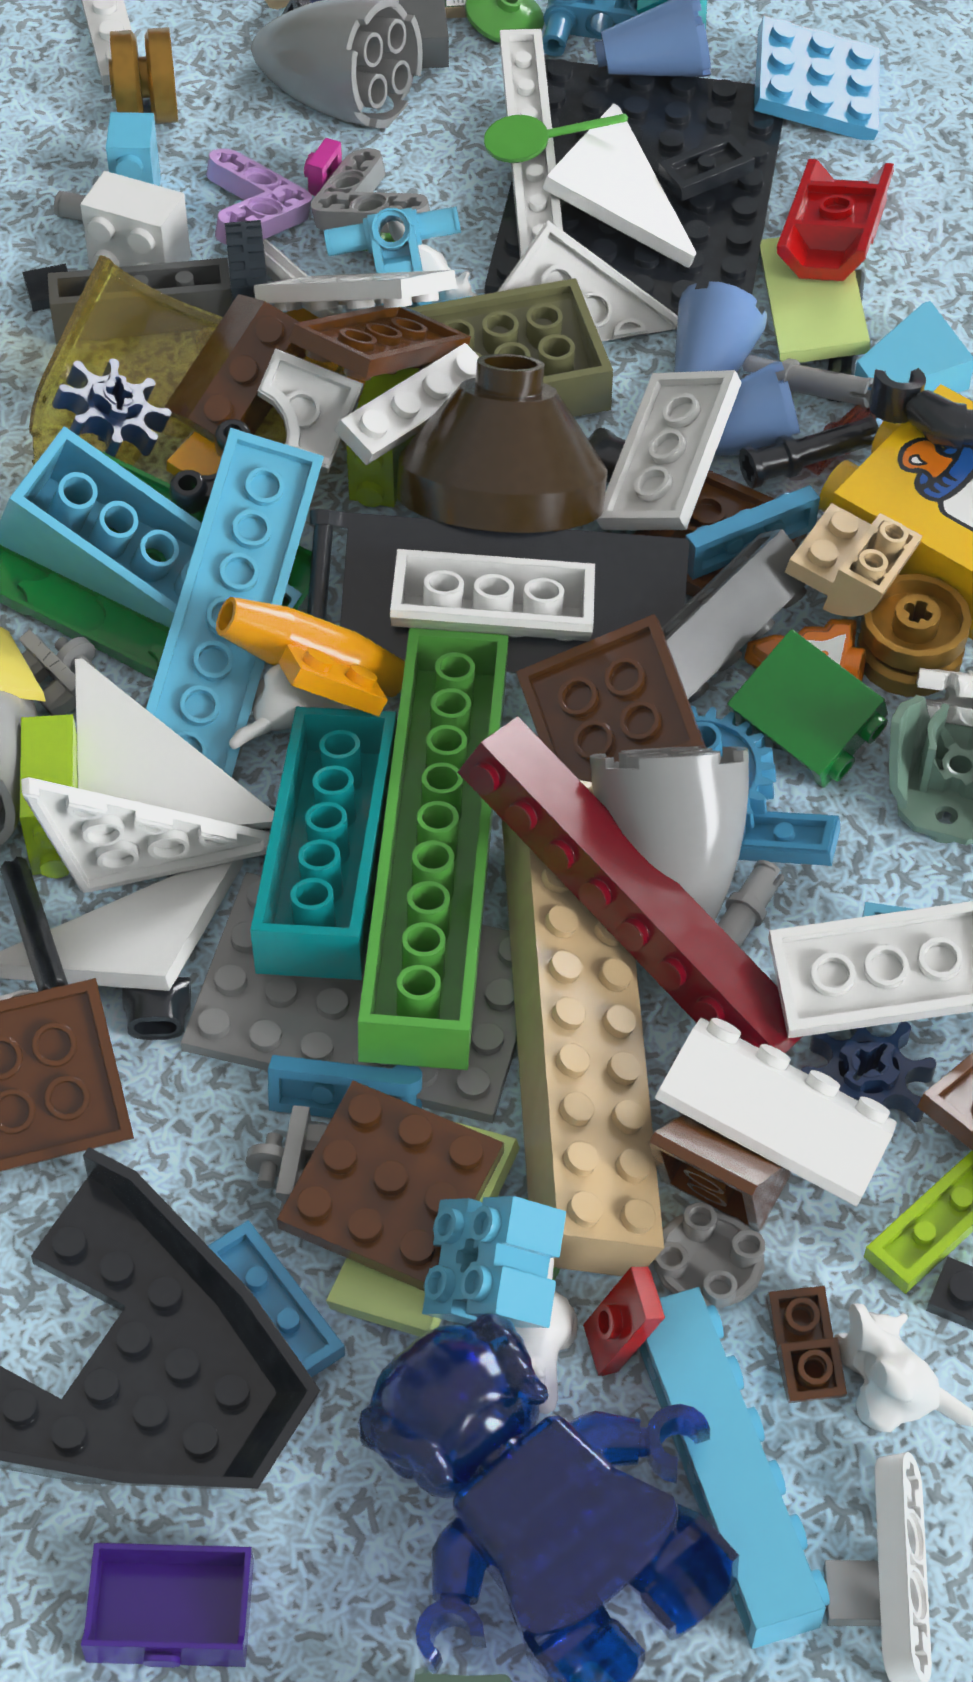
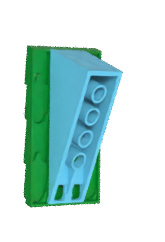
M64 426L10 496L0 519V603L25 617L29 615L72 639L85 637L97 650L155 680L207 504L200 512L188 514L171 502L169 483L96 449ZM298 546L282 601V606L298 610L309 593L312 551L304 547Z

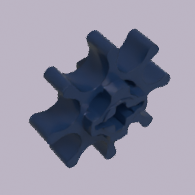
M113 358L109 359L102 376L92 374L82 362L75 361L66 379L67 384L70 386L60 384L52 401V406L55 409H65L76 414L69 430L78 436L85 433L97 435L98 440L106 444L105 453L116 457L123 441L135 445L143 456H149L159 437L154 431L162 433L172 414L168 408L154 407L147 402L156 382L152 378H146L140 384L126 382V377L118 373L119 361Z
M900 1022L895 1033L888 1037L872 1035L866 1027L850 1029L852 1037L846 1040H836L827 1033L812 1035L810 1051L823 1056L828 1061V1064L819 1068L804 1066L801 1071L807 1074L811 1070L824 1073L840 1084L839 1091L858 1101L862 1096L879 1102L888 1110H900L913 1122H920L924 1112L917 1108L921 1096L913 1094L906 1085L912 1082L930 1083L934 1076L936 1060L932 1057L922 1060H911L900 1052V1049L907 1045L911 1031V1025L908 1022Z

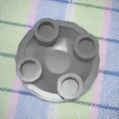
M696 1202L690 1204L685 1209L684 1214L675 1217L663 1227L664 1249L653 1262L654 1269L662 1285L672 1294L699 1287L706 1306L714 1305L716 1308H724L743 1301L758 1287L765 1269V1241L761 1234L751 1230L738 1218L717 1211L709 1204Z

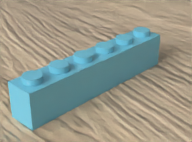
M699 1287L661 1297L659 1299L665 1319L639 1347V1352L750 1647L754 1649L818 1629L822 1623L826 1609L825 1606L830 1604L828 1588L820 1570L811 1571L803 1551L808 1547L803 1524L797 1514L789 1515L782 1498V1495L786 1494L783 1474L776 1460L768 1461L760 1443L765 1440L760 1416L755 1407H746L740 1390L744 1389V1381L739 1363L734 1355L726 1357L720 1339L724 1337L720 1315L714 1305L706 1306Z

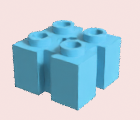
M516 1196L483 1197V1202L470 1198L440 1200L438 1215L433 1227V1245L441 1247L439 1265L429 1268L425 1279V1297L422 1314L474 1328H504L505 1324L518 1328H549L556 1286L555 1280L547 1279L550 1258H560L566 1211Z

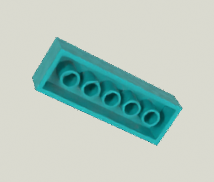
M296 706L250 929L255 974L362 980L395 743L396 711H382L378 717L358 709Z

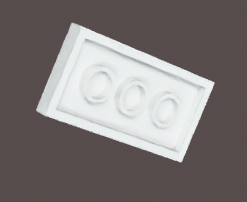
M455 270L318 275L254 285L255 299L274 303V306L281 311L302 309V302L303 306H310L311 310L338 308V305H347V309L374 307L375 304H384V308L411 306L412 302L439 300L438 292L456 289Z
M735 370L652 373L605 492L604 511L596 519L602 530H687L742 383Z
M973 901L769 930L768 941L788 1038L973 1012Z

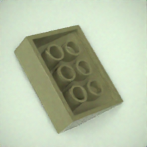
M576 278L410 307L414 311L471 336L469 347L478 357L490 354H514L542 361L544 363L543 383L556 389L573 417L611 410L613 368ZM433 362L423 364L420 370L424 369Z

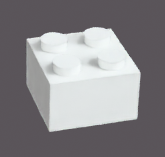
M103 171L80 204L89 268L102 269L189 261L191 253L184 193Z

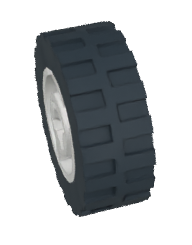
M261 220L225 223L232 303L238 294L255 298L254 285L267 283Z

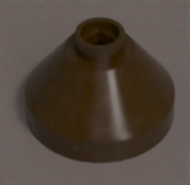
M490 354L477 359L476 378L463 381L400 452L397 498L403 506L416 514L454 526L514 533L559 531L586 525L602 515L604 511L607 469L556 389L543 383L544 363L542 361L522 355Z

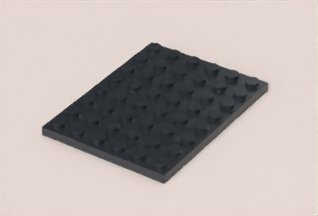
M545 59L552 128L600 119L613 103L618 105L622 113L628 116L627 122L693 245L696 255L692 265L689 268L560 199L563 232L677 316L682 292L689 285L697 283L695 289H703L708 287L709 281L722 282L737 286L753 294L760 255V244L764 233L784 121L783 118L754 111L755 84L700 77L608 74L607 66L599 67L594 64L570 62L563 59ZM589 130L553 137L556 165ZM729 134H732L755 158L754 172L684 201H680L658 177L660 162ZM513 180L509 188L485 282V294L497 292L520 259Z

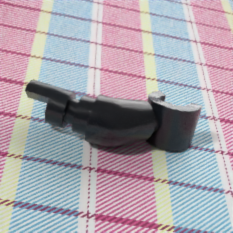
M919 368L911 371L909 383L895 382L887 376L886 371L875 370L868 405L870 411L877 418L894 424L909 421L931 443L942 447L961 449L963 444L973 445V410L967 409V404L956 403L933 391L924 390L926 377Z

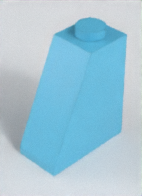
M928 301L922 303L857 360L855 376L874 378L875 370L878 369L886 371L887 376L895 382L909 383L911 371L919 368L926 377L924 390L934 391L942 384L959 393L968 390L970 387L973 373V356L934 304ZM865 407L870 416L875 420L879 419L870 411L869 407Z

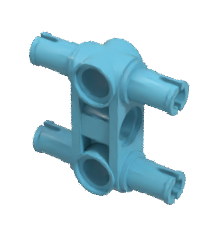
M457 206L417 213L416 209L386 208L377 214L367 215V218H363V223L324 230V237L328 256L368 250L369 254L373 253L376 273L423 271L418 245H422V240L461 233ZM390 221H398L405 226L403 237L395 242H387L381 237L382 227ZM432 301L416 303L412 302L411 306L406 307L410 308L415 306L432 304Z

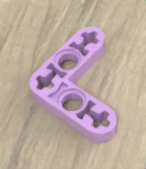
M216 149L210 152L206 172L207 178L244 200L219 211L215 230V237L218 241L227 245L225 223L261 220L264 240L308 220L312 195L306 189L237 151Z

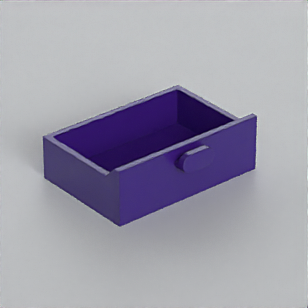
M94 1543L85 1628L81 1639V1648L86 1663L143 1664L148 1667L175 1668L180 1665L246 1667L254 1565L252 1547Z

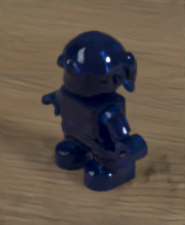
M485 1313L479 1315L476 1320H472L466 1326L448 1325L434 1328L415 1339L408 1347L397 1354L378 1376L370 1403L361 1411L358 1428L362 1446L379 1454L397 1475L405 1479H413L421 1489L431 1496L453 1498L455 1518L439 1534L431 1549L432 1598L437 1602L425 1609L419 1617L416 1627V1640L420 1657L428 1670L433 1674H437L443 1664L441 1653L434 1647V1641L437 1635L446 1628L454 1626L463 1628L470 1634L473 1647L487 1648L483 1623L477 1612L470 1607L478 1603L486 1570L504 1593L510 1613L524 1643L528 1661L547 1682H631L645 1662V1650L618 1620L609 1616L604 1606L626 1586L640 1596L643 1610L671 1641L689 1632L708 1616L735 1585L738 1578L740 1555L708 1523L701 1513L678 1503L676 1507L672 1495L615 1468L636 1466L639 1464V1457L647 1458V1462L655 1474L663 1480L677 1483L678 1457L671 1456L665 1452L661 1444L666 1438L678 1434L689 1437L695 1444L710 1440V1427L705 1416L694 1407L675 1404L668 1405L657 1411L650 1419L648 1427H641V1419L601 1411L582 1414L570 1422L560 1415H549L537 1424L540 1413L539 1405L544 1404L549 1397L547 1387L535 1374L532 1358L528 1353L523 1338L517 1333L513 1322L509 1318L499 1317L495 1314ZM550 1634V1635H548L546 1638H544L542 1641H540V1642H538V1643L536 1642L538 1639L542 1638L544 1635Z

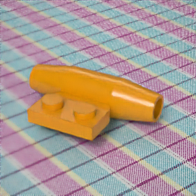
M229 597L219 611L216 621L217 634L268 664L274 666L279 664L291 686L378 717L388 701L387 697L396 696L402 689L405 660L358 632L287 606L236 597Z

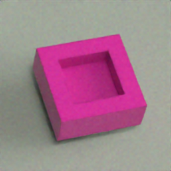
M325 138L316 152H311L308 155L304 166V176L308 178V192L311 195L316 196L341 164V142Z

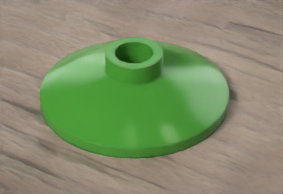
M466 0L465 13L470 24L480 34L500 43V30L541 29L542 31L544 26L543 12L535 0Z

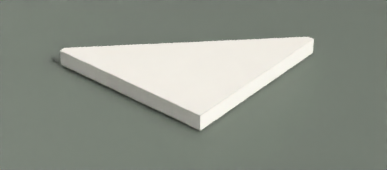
M613 103L601 118L623 113L620 107ZM627 121L590 129L546 176L542 187L545 191L688 268L692 265L696 251Z
M549 220L544 223L497 291L576 278L602 342L677 329L678 316Z
M75 659L78 789L254 829H271L274 811L84 659Z
M30 777L21 779L24 799L78 888L83 893L264 855L267 851L270 836L268 831Z
M243 859L177 873L50 929L67 982L72 984L96 978L98 986L170 991L242 868ZM23 941L0 951V978L35 981Z

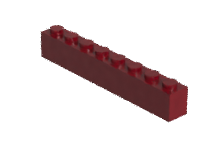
M518 716L480 742L457 773L695 1023L700 1018L709 1022L711 1018L721 1019L736 1027L741 1032L739 1038L758 1048L761 1044H767L784 1053L803 1037L788 1038L777 985L678 882L657 870L637 851L620 830L609 810Z

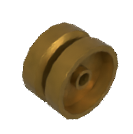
M169 27L150 28L144 35L146 56L139 57L137 38L132 30L110 31L111 59L108 60L112 99H116L117 112L144 113L143 98L150 97L151 111L154 113V120L157 124L178 122Z
M923 574L897 575L875 608L863 614L861 618V630L856 647L866 649L864 674L870 682L886 692L905 697H914L915 695L929 696L940 690L917 687L916 681L919 668L960 671L972 618L969 605L959 591L939 578Z

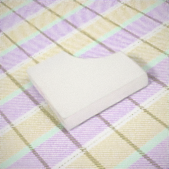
M275 348L258 388V396L273 405L284 420L287 434L285 444L324 456L320 470L328 473L342 441L334 430L342 418L354 412L363 390V383Z

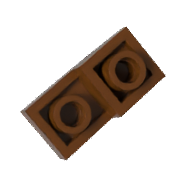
M825 1286L768 1292L766 1295L767 1307L788 1403L846 1397L847 1391L838 1337L833 1338Z

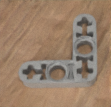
M373 148L356 150L346 156L310 204L315 225L320 230L363 223V218H367V215L377 214L386 208L416 209L417 213L430 211L427 197L422 194L374 192L385 177L386 172L381 152ZM387 223L382 227L381 232L389 233Z

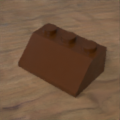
M238 294L164 408L170 409L173 417L214 441L218 425L229 419H237L244 422L254 435L273 407V405L258 396V388L275 348L301 359H304L306 356L305 349L289 342L293 323H298L299 321L266 301Z

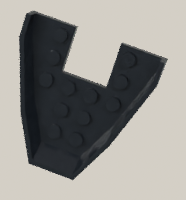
M88 1147L83 1154L87 1179L35 1249L31 1258L34 1265L121 1310L122 1313L62 1399L0 1366V1469L83 1484L197 1489H258L321 1390L249 1288L139 1173Z

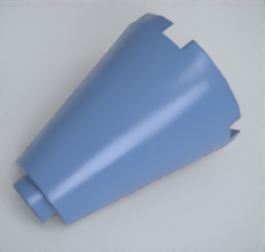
M669 0L602 31V41L594 42L598 66H607L608 74L711 76V62L705 23L702 22V18L698 11L702 10L700 0Z
M709 281L708 287L703 289H695L697 283L689 285L682 292L678 306L674 372L735 370L737 373L765 330L767 322L765 309L761 314L755 307L757 299L737 286Z
M781 361L773 362L740 379L742 382L714 456L739 455L740 450L744 447L751 446L757 449L774 444L778 437L784 435L792 437L791 435L800 433L788 381L784 382V379L778 381L775 373L784 370Z

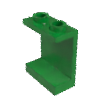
M792 628L727 703L729 711L735 713L737 723L741 724L746 721L809 769L813 773L815 782L822 788L832 779L836 782L840 781L852 768L855 762V757H853L855 752L865 741L868 744L874 742L888 723V720L885 718L888 712L883 697Z

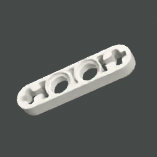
M905 1452L881 1456L877 1458L875 1463L882 1655L890 1682H929L932 1662L923 1489L916 1460L911 1453Z

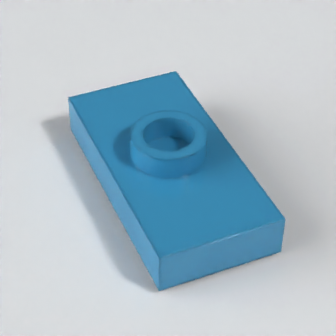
M767 811L766 814L753 813L755 827L752 829L745 827L738 860H766L769 862L832 866L841 830L839 815Z

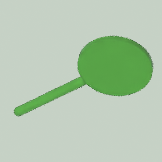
M619 114L547 129L543 122L532 116L511 115L501 118L489 126L484 135V145L489 155L499 161L508 163L524 162L541 154L546 148L549 138L624 123L628 120V116L626 114Z

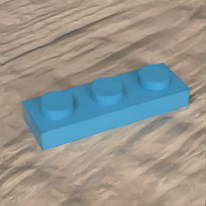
M808 485L793 492L783 493L776 499L754 508L741 510L734 516L712 525L697 528L694 532L686 535V539L689 541L687 573L693 580L727 566L761 533L783 529L790 539H794L810 532L817 521L819 495Z
M249 1220L208 1245L253 1293L311 1377L345 1356L344 1344Z

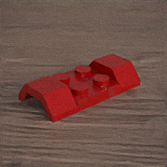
M808 159L777 244V254L798 278L844 281L866 259L870 244L874 242L886 205L887 191L894 172V163H885L869 181L833 179L817 159Z

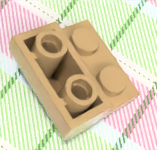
M831 503L790 558L785 573L827 595L823 610L846 617L860 616L870 612L879 603L918 547L923 536L881 513L870 524Z

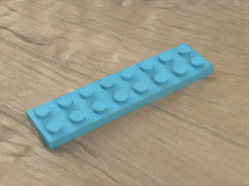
M230 428L146 706V710L230 777L233 775L240 747L232 749L229 746V741L238 729L247 726L265 662L218 635L216 632L217 617L223 603L229 597L282 605L324 459L322 455Z

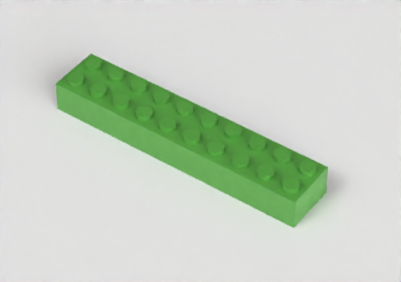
M409 628L358 1017V1062L468 1070L493 809L457 772L480 742L502 727L507 676L508 635Z

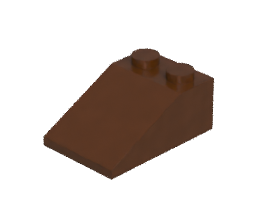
M684 1114L655 1131L649 1141L661 1181L703 1203L711 1205L722 1213L738 1218L745 1225L758 1232L767 1220L791 1175L789 1170Z

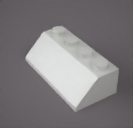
M397 549L390 608L391 626L503 634L510 637L554 638L561 641H589L593 633L595 564Z
M700 1018L686 1039L654 1099L857 1207L893 1136L897 1121L888 1117L890 1111L879 1102L862 1096L858 1101L839 1091L840 1084L824 1073L811 1070L807 1074L789 1064L791 1060L789 1056L775 1047L761 1044L758 1048L739 1038L741 1032L726 1021L711 1018L709 1022Z

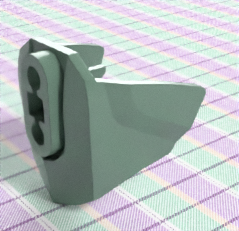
M915 695L914 698L901 702L891 719L889 788L897 801L898 816L913 831L926 834L936 842H956L966 846L973 844V727L947 723L946 719L950 705L942 703L941 709L930 719L926 698ZM944 812L951 813V824H944L938 821L942 819Z

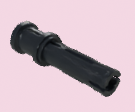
M868 416L852 423L798 439L784 435L778 437L774 444L754 449L751 446H747L739 452L740 470L745 482L752 489L761 487L765 480L785 475L791 478L797 476L802 471L803 466L872 446L874 437L871 435L876 434L879 427L872 416Z

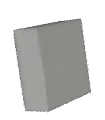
M825 1560L823 1567L824 1580L830 1598V1604L826 1606L827 1626H881L878 1561Z

